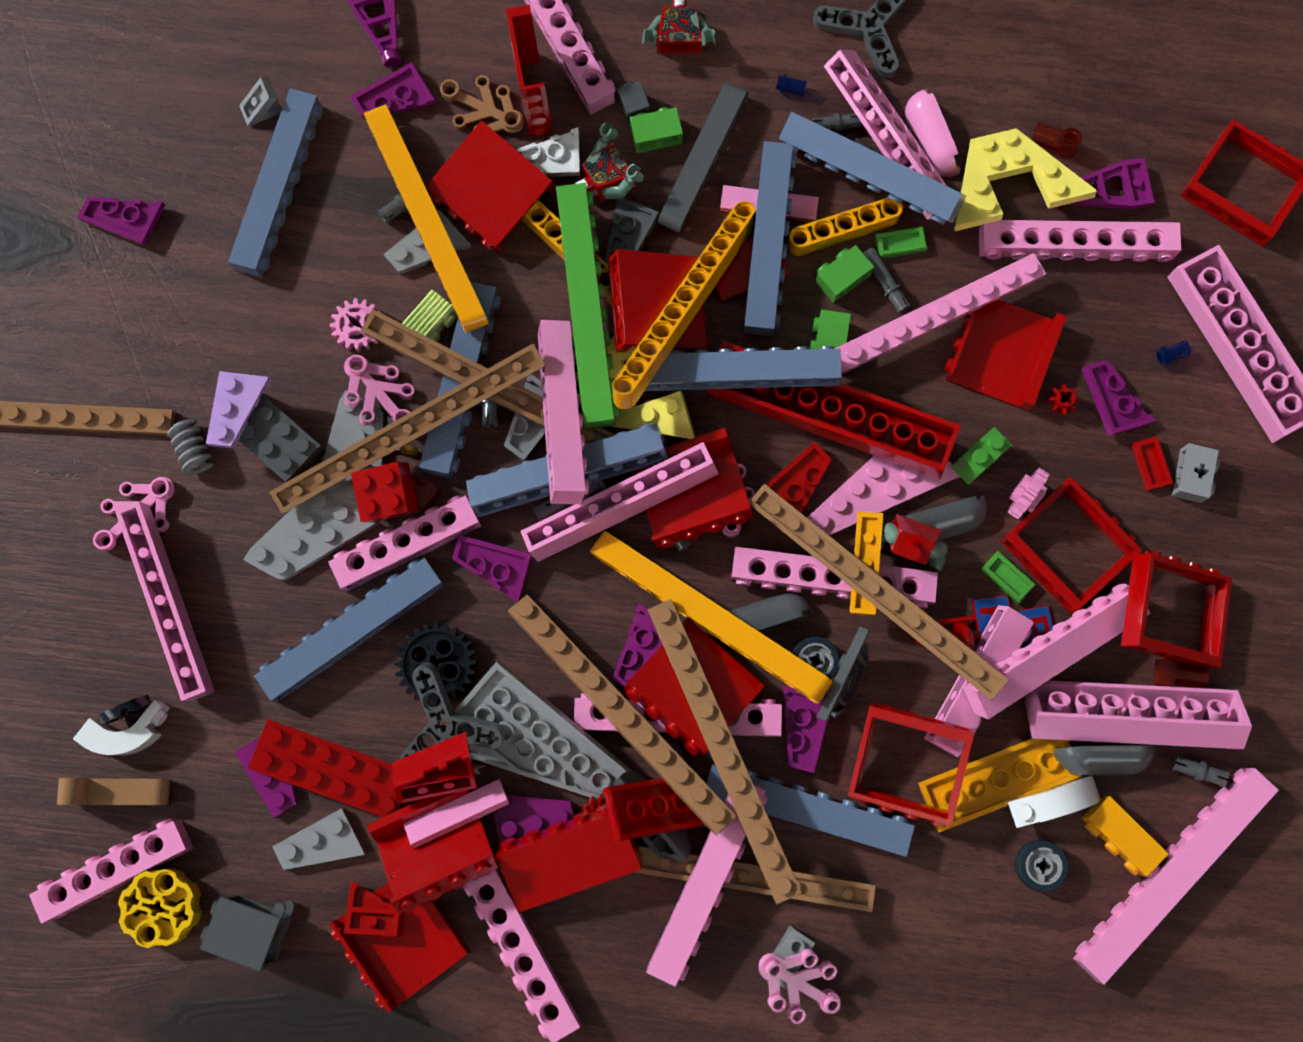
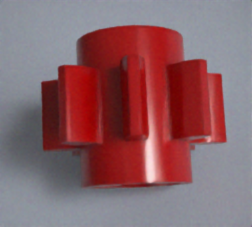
M1065 384L1060 387V391L1053 388L1050 393L1054 397H1050L1046 401V403L1051 404V413L1056 411L1060 413L1061 417L1067 413V410L1073 413L1076 410L1073 404H1077L1080 401V398L1076 397L1074 393L1076 389L1066 388ZM1062 398L1066 399L1064 404L1060 401Z

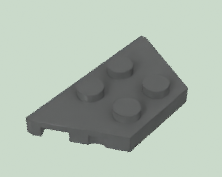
M859 626L847 654H843L838 664L840 669L836 677L831 678L833 684L828 690L817 718L828 722L830 715L836 717L841 712L843 713L848 710L869 665V644L865 643L870 635L869 630Z

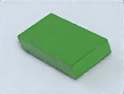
M923 226L878 233L874 237L877 252L881 259L926 252L928 249Z
M999 551L980 569L984 575L1017 604L1036 586L1032 580Z

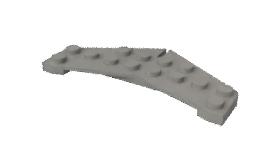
M345 390L338 403L323 461L384 428L385 416L381 409L374 405V423L370 426L361 424L359 418L360 412L364 407V399L359 398V404L354 408H350L344 403L345 393L348 392ZM355 397L347 398L351 402L356 400ZM370 415L363 416V418L366 420L372 418ZM384 457L362 470L384 465ZM349 476L292 508L249 549L243 560L278 580L286 581L379 523L360 522L352 477Z

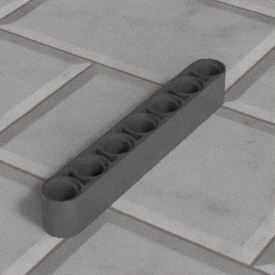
M728 82L724 84L658 219L659 225L678 233L683 231L746 102L747 90Z

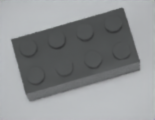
M261 394V400L257 407H254L239 441L279 477L288 482L311 469L324 456L325 450Z

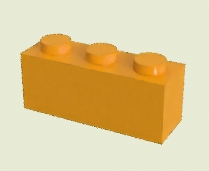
M1102 796L1101 801L1094 804L1081 818L1087 823L1085 828L1093 836H1100L1106 842L1104 847L1116 857L1119 855L1125 861L1124 867L1134 876L1138 874L1139 876L1147 877L1168 855L1110 796Z

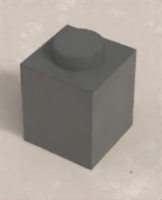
M640 81L635 83L628 82L617 88L618 100L627 124H630V117L637 113H650L649 103Z

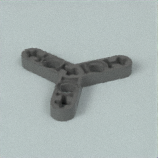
M877 0L867 12L823 5L815 10L813 24L822 31L862 37L878 75L886 79L891 78L896 74L899 62L884 27L907 0ZM886 4L891 8V11L889 13H882L878 7ZM822 15H827L826 21H821ZM834 16H837L836 24L833 23ZM849 17L853 20V24L851 26H844L841 23V19ZM876 17L877 20L875 21L874 27L871 26L867 28L866 24H871L874 18ZM875 41H881L884 43L885 48L883 50H876L872 44ZM885 55H886L885 61H886L887 65H892V66H891V69H889V70H888L887 67H883V64H884V58H883V57H884Z
M429 662L422 663L413 671V682L429 723L404 750L400 759L414 754L417 750L421 751L430 747L423 742L424 735H430L434 739L435 744L445 741L446 738L450 739L464 733L462 729L463 724H470L474 728V735H467L469 744L496 749L504 742L506 731L501 724L454 712L435 665ZM423 672H424L425 674H428V673H429V674H430V678H429V679H427L426 677H423V678H422L421 673H423ZM429 694H437L441 699L440 705H433L429 701ZM442 720L443 722H448L449 725L446 727L445 725H440L439 722ZM491 731L495 732L494 735L498 737L495 741L489 735Z

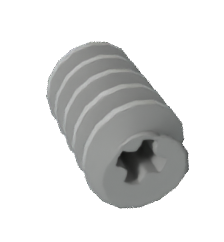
M196 419L180 421L174 424L168 431V437L172 439L171 445L175 448V455L179 457L178 462L182 465V472L187 475L204 472L213 466L212 463H206V461L211 459V454H202L208 449L207 445H199L204 441V437H195L201 431L199 427L192 428V426L197 424Z

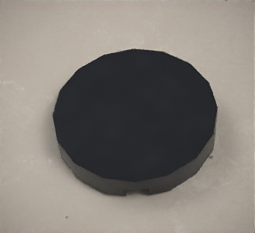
M144 695L104 711L98 717L102 724H109L123 719L127 715L135 714L149 707L151 704L150 696Z

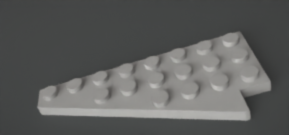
M499 659L454 710L456 713L501 724L506 731L504 742L496 749L469 744L472 759L587 797H592L593 795L596 798H599L602 792L604 794V788L614 786L615 781L621 774L626 771H632ZM463 724L462 729L468 735H474L473 726ZM491 731L489 735L495 741L498 737L494 735L495 732Z

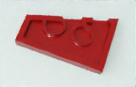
M814 441L768 482L766 486L802 513L832 459Z

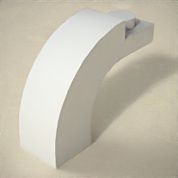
M153 700L132 727L120 732L114 731L106 724H102L99 719L89 718L73 739L84 748L98 754L114 756L135 754L151 746L162 735L154 728L160 726L167 718L166 713L170 707L161 701Z
M1087 776L1044 792L1009 801L1008 804L1016 828L1082 810L1101 801L1093 776Z

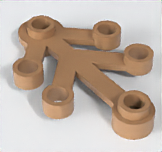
M480 75L475 80L476 87L481 92L484 102L460 91L458 83L454 80L448 79L442 82L440 91L445 100H457L477 110L464 115H455L452 122L456 130H465L468 124L491 117L498 120L487 124L495 132L504 130L507 133L514 134L521 131L524 127L523 115L513 110L510 100L511 93L508 86L500 85L496 89L497 98L503 104V112L495 108L489 89L490 81L485 75ZM481 81L487 82L484 86H480L479 83ZM451 90L455 91V93L451 95L447 94ZM502 91L507 92L505 96L499 95ZM458 120L464 121L461 125L456 124ZM512 120L517 122L514 125H509V122Z

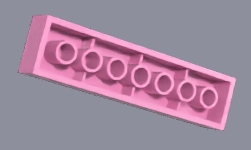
M1220 245L1177 266L1167 278L1270 441L1274 443L1302 428L1303 374Z
M1047 681L1028 693L1024 701L1031 735L1035 739L1244 749L1252 728L1238 690Z

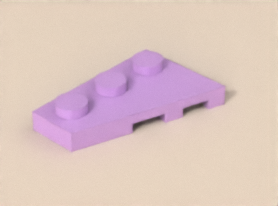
M219 371L206 440L208 446L234 449L248 423L247 420L254 407H257L264 388L268 387L271 381L269 377Z

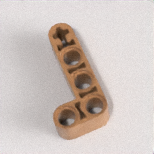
M59 778L57 805H169L170 779Z

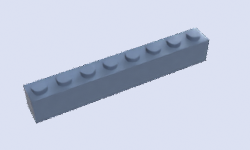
M289 88L228 263L235 271L262 278L264 271H267L269 268L270 254L277 245L279 228L284 225L285 211L287 205H290L292 202L294 185L300 180V168L302 162H305L307 159L309 142L315 137L316 122L322 117L323 106L317 95Z
M793 112L790 113L779 137L780 140L793 144L792 151L797 153L798 149L806 152L804 157L816 163L821 159L827 162L826 168L837 173L839 169L847 172V178L859 183L860 179L869 182L867 188L878 193L883 189L889 192L888 198L900 204L902 200L910 202V209L921 214L926 210L932 213L931 219L943 225L945 221L954 222L967 197L946 185Z
M764 141L743 334L773 337L774 328L779 329L780 314H776V307L781 305L783 291L778 290L779 282H784L785 267H781V259H786L787 244H783V238L788 236L790 221H785L786 213L791 212L792 199L788 198V190L793 191L794 176H790V168H795L796 153H792L793 144Z
M470 282L489 324L466 334L458 318L450 349L481 365L483 356H487L490 343L487 340L489 333H493L495 328L493 316L495 310L498 311L500 308L501 296H499L496 287ZM443 375L438 397L460 384ZM470 409L428 432L419 466L423 473L452 479L453 473L458 472L460 458L457 457L459 449H463L465 446L466 435H464L465 426L470 425L472 418Z
M823 346L820 349L796 347L794 350L774 347L770 348L769 351L747 348L744 351L734 352L732 349H721L718 352L695 350L693 353L673 350L645 391L840 386L841 349H835L833 346Z
M658 423L646 424L628 432L623 431L609 438L596 439L592 443L586 444L584 450H582V457L587 459L584 479H588L589 484L669 459L663 434ZM547 455L540 459L524 461L520 465L501 468L497 472L478 475L474 479L467 480L466 485L472 510L478 517H482L550 496Z
M425 558L412 561L407 566L408 569L405 572L392 575L386 580V585L380 589L374 588L365 595L366 599L360 603L354 602L344 609V614L338 618L332 617L323 624L324 628L317 633L314 631L310 632L301 639V644L295 648L291 646L285 649L280 654L281 657L275 662L269 661L259 668L260 672L254 675L270 701L278 703L443 588L445 585Z
M712 765L706 784L722 801H725L728 794L717 767ZM747 770L752 782L766 788L765 795L768 796V800L764 809L767 815L907 857L915 827L908 824V818L893 815V819L883 816L884 811L868 807L867 811L857 809L858 803L843 799L842 804L832 801V795L818 792L817 796L807 793L808 788L793 784L791 789L782 786V780L768 777L767 781L757 778L758 773Z

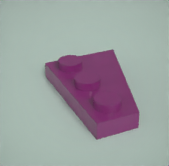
M88 196L77 218L89 225L145 247L166 205L163 201L143 202L142 200L135 199L123 201L117 198Z
M1108 360L1089 364L1082 368L1108 437L1156 422L1151 414L1148 415L1140 406L1142 402L1138 397H1133L1125 387L1126 382Z
M638 603L633 624L630 626L625 647L622 649L613 675V679L623 687L662 646L647 608Z
M783 685L789 767L815 774L827 722L817 718V715L826 696L823 697L819 704H816L793 688Z
M258 737L236 751L235 754L272 817L277 818L298 804L295 786L248 769L260 739Z
M506 795L509 804L493 811L499 845L506 839L514 838L517 840L523 838L529 831L535 829L542 831L548 829L549 825L562 820L565 823L573 820L574 817L571 801Z

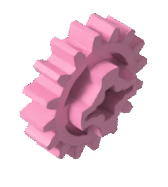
M354 298L353 304H349L346 300L344 301V308L336 307L339 312L338 315H331L335 321L329 324L330 328L335 330L331 334L334 339H338L337 343L341 347L345 345L348 351L355 347L356 351L360 352L361 346H365L369 350L370 342L374 344L378 342L361 333V328L354 326L351 321L358 325L361 324L363 327L372 309L377 310L374 304L369 306L366 299L361 304H359L357 298Z
M1039 467L1031 477L1027 474L1023 477L1009 498L1014 501L1008 510L1010 515L1019 519L1026 510L1031 513L1046 493L1047 488L1043 485L1048 480L1049 473Z

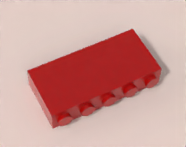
M606 804L599 807L598 811L593 813L582 812L574 816L573 820L565 823L562 820L549 825L548 829L542 831L535 829L527 832L523 838L517 840L509 838L500 843L495 858L518 912L642 870L643 857L636 840L630 839L614 842Z

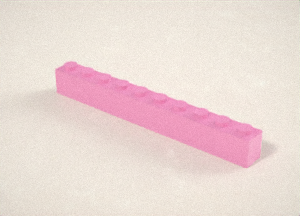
M1255 768L1239 769L1231 778L1233 782L1227 788L1224 787L1217 792L1214 797L1216 801L1210 807L1206 806L1197 815L1198 821L1193 826H1187L1181 832L1180 836L1182 838L1176 845H1170L1165 850L1168 855L1142 883L1138 882L1133 885L1128 892L1130 896L1124 902H1119L1111 910L1112 916L1106 922L1102 921L1093 930L1095 935L1089 941L1085 940L1077 947L1075 951L1077 954L1073 959L1096 982L1104 985L1279 791Z

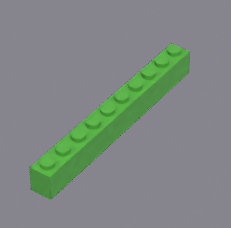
M586 183L557 186L583 422L586 429L615 426V418L619 417V408L613 403L612 384L615 378H610L609 370L614 369L612 354L607 355L606 346L611 345L609 330L604 331L603 323L608 322L606 307H601V299L605 298L603 283L599 284L598 275H602L600 260H596L595 252H599L598 237H593L592 229H597L595 214H590L589 207L594 206L592 191H587Z

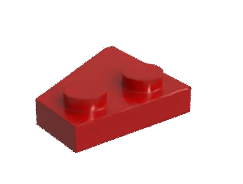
M351 882L344 934L398 938L401 914L397 912L392 904L384 901L359 884Z

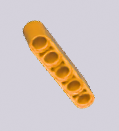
M885 198L798 226L790 232L788 250L793 255L802 256L894 226L899 221L903 204L902 202L900 204L890 198ZM892 209L896 214L890 215L885 210ZM868 216L872 218L873 221L866 222L863 220L862 217ZM847 224L850 226V229H842L839 225ZM824 231L828 236L820 237L816 232ZM794 239H803L805 243L801 245L796 244Z

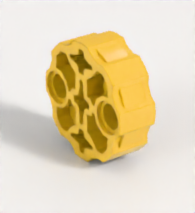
M175 868L148 870L134 877L129 887L122 891L118 905L121 908L119 924L123 932L134 938L137 945L146 948L162 945L169 946L182 941L187 937V933L192 927L198 924L202 910L199 907L201 892L196 882L190 881L183 871ZM168 875L172 876L174 881L170 889L165 884V879ZM134 895H136L135 898L139 900L138 904H136V901L133 900ZM185 899V902H181L180 904L172 903V902H176V903H177V902H179L180 900ZM160 903V906L168 911L160 912L161 909L152 904ZM141 911L148 912V914L141 913L135 917V914ZM182 911H185V914L188 916L187 920H185V916L181 915ZM149 927L155 930V938L153 940L149 939L147 935Z

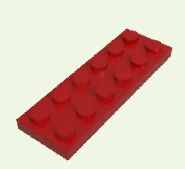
M267 719L248 769L381 817L401 808L402 803H398L394 790L391 763Z

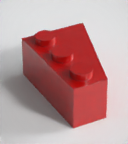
M466 732L392 763L394 790L399 804L477 788L474 764Z

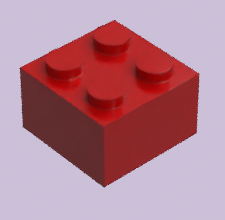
M397 461L351 473L360 522L374 523L419 512L409 463Z

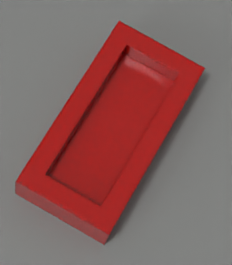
M1158 437L1131 444L1146 492L1173 484Z

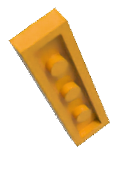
M857 512L854 556L879 575L884 515L883 513ZM851 588L850 614L876 616L877 608Z

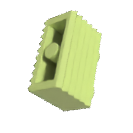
M432 289L402 324L437 342L441 331L445 327L449 328L452 326L457 314L452 304Z

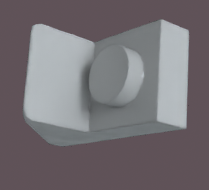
M260 77L239 105L247 126H253L281 114L275 90L269 78Z

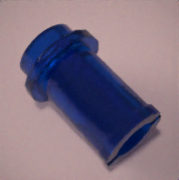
M786 74L784 76L779 75L776 90H780V93L785 91L803 96L807 81L786 77Z
M1181 341L1169 347L1162 346L1156 352V358L1161 365H1170L1173 360L1190 355L1191 348L1187 341Z

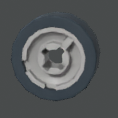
M806 638L797 644L792 654L810 666L813 665L810 659L817 657L820 663L813 668L830 679L835 677L839 670L840 657L838 650L825 638Z
M1043 840L1031 841L1023 845L1017 852L1014 861L1015 872L1019 880L1028 888L1041 892L1052 891L1060 887L1066 880L1069 871L1068 859L1063 850L1056 844ZM1044 861L1046 864L1043 871L1036 867V864Z

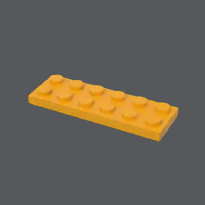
M1031 738L968 763L952 826H935L937 832H942L1008 806L1009 801L1044 792L1082 777L1070 774L1055 759L1053 750L1071 747L1069 740ZM958 767L918 782L926 805L943 810L948 809Z

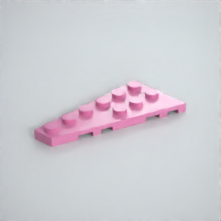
M874 455L807 518L826 534L832 536L857 524V512H885L943 484L960 478V476L951 468L953 464L949 460L941 479Z

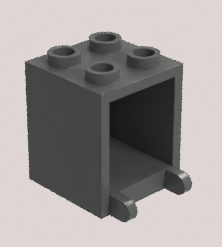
M238 894L221 896L219 900L217 899L211 908L210 915L213 916L209 926L207 925L201 934L200 941H202L200 950L258 971L274 966L293 917L294 901L288 900L285 903H277L274 907Z

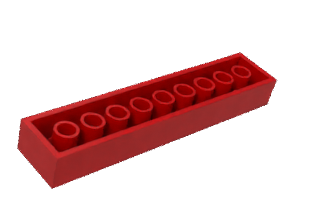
M723 341L720 350L732 349L734 352L745 350V348ZM843 383L840 386L706 389V395L938 479L942 477L961 427L959 424Z

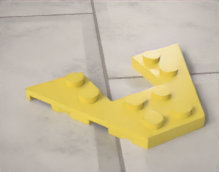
M1018 129L970 140L961 193L967 197L957 214L954 230L959 231L1002 220L1003 212L989 181L1031 171L1048 209L1095 198L1097 191Z
M615 337L610 340L611 345L606 346L607 355L612 354L614 369L609 370L610 378L617 377L624 367V361H627L637 348V346H632L625 353L616 352ZM681 391L638 406L635 404L630 409L619 408V417L615 418L616 425L611 426L635 430L646 424L658 423L662 434L665 436L686 439L696 438L684 395Z

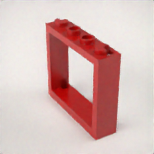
M1232 119L1180 197L1261 247H1264L1274 237L1303 192V160L1291 155L1288 150L1276 146L1265 136L1258 135L1248 129L1245 124L1242 125ZM1226 140L1231 141L1297 182L1269 225L1199 183Z
M1071 477L1064 481L1000 540L1070 615L1081 609L1133 560V555H1138L1143 551L1134 541L1135 538L1132 535H1127L1120 528L1121 524L1113 516L1109 517L1103 510L1102 504L1097 499L1091 498L1085 492V487L1082 484L1079 485ZM1063 493L1124 553L1119 560L1079 597L1018 536L1020 532Z
M1145 551V554L1133 555L1121 646L1200 668H1221L1232 577L1219 574L1217 569H1202V565L1198 563H1182V559L1178 557H1162L1160 552ZM1153 569L1207 585L1198 651L1144 636Z
M872 702L869 707L848 796L853 797V800L859 801L863 805H868L869 802L877 804L879 809L883 811L894 812V810L904 812V815L911 819L920 820L921 817L931 820L930 823L935 826H952L976 730ZM877 718L964 742L947 810L861 786Z

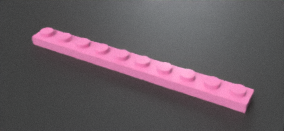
M1035 253L835 348L841 349V375L1043 278L1046 273Z

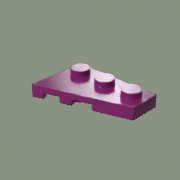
M412 62L350 96L363 119H365V112L384 104L387 105L390 114L436 104L435 99Z
M458 535L452 559L511 597L514 601L519 602L532 555L523 551Z

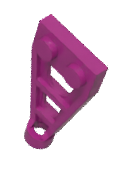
M347 0L352 13L380 53L384 66L386 68L399 66L402 63V59L398 51L396 0ZM383 1L385 3L384 15L372 19L369 18L364 11V7ZM388 24L390 35L378 38L373 28Z
M1145 158L1120 161L1080 177L1088 184L1096 183L1098 197L1070 203V205L1126 210L1151 207L1155 201ZM1115 176L1120 177L1125 195H1108L1104 182Z

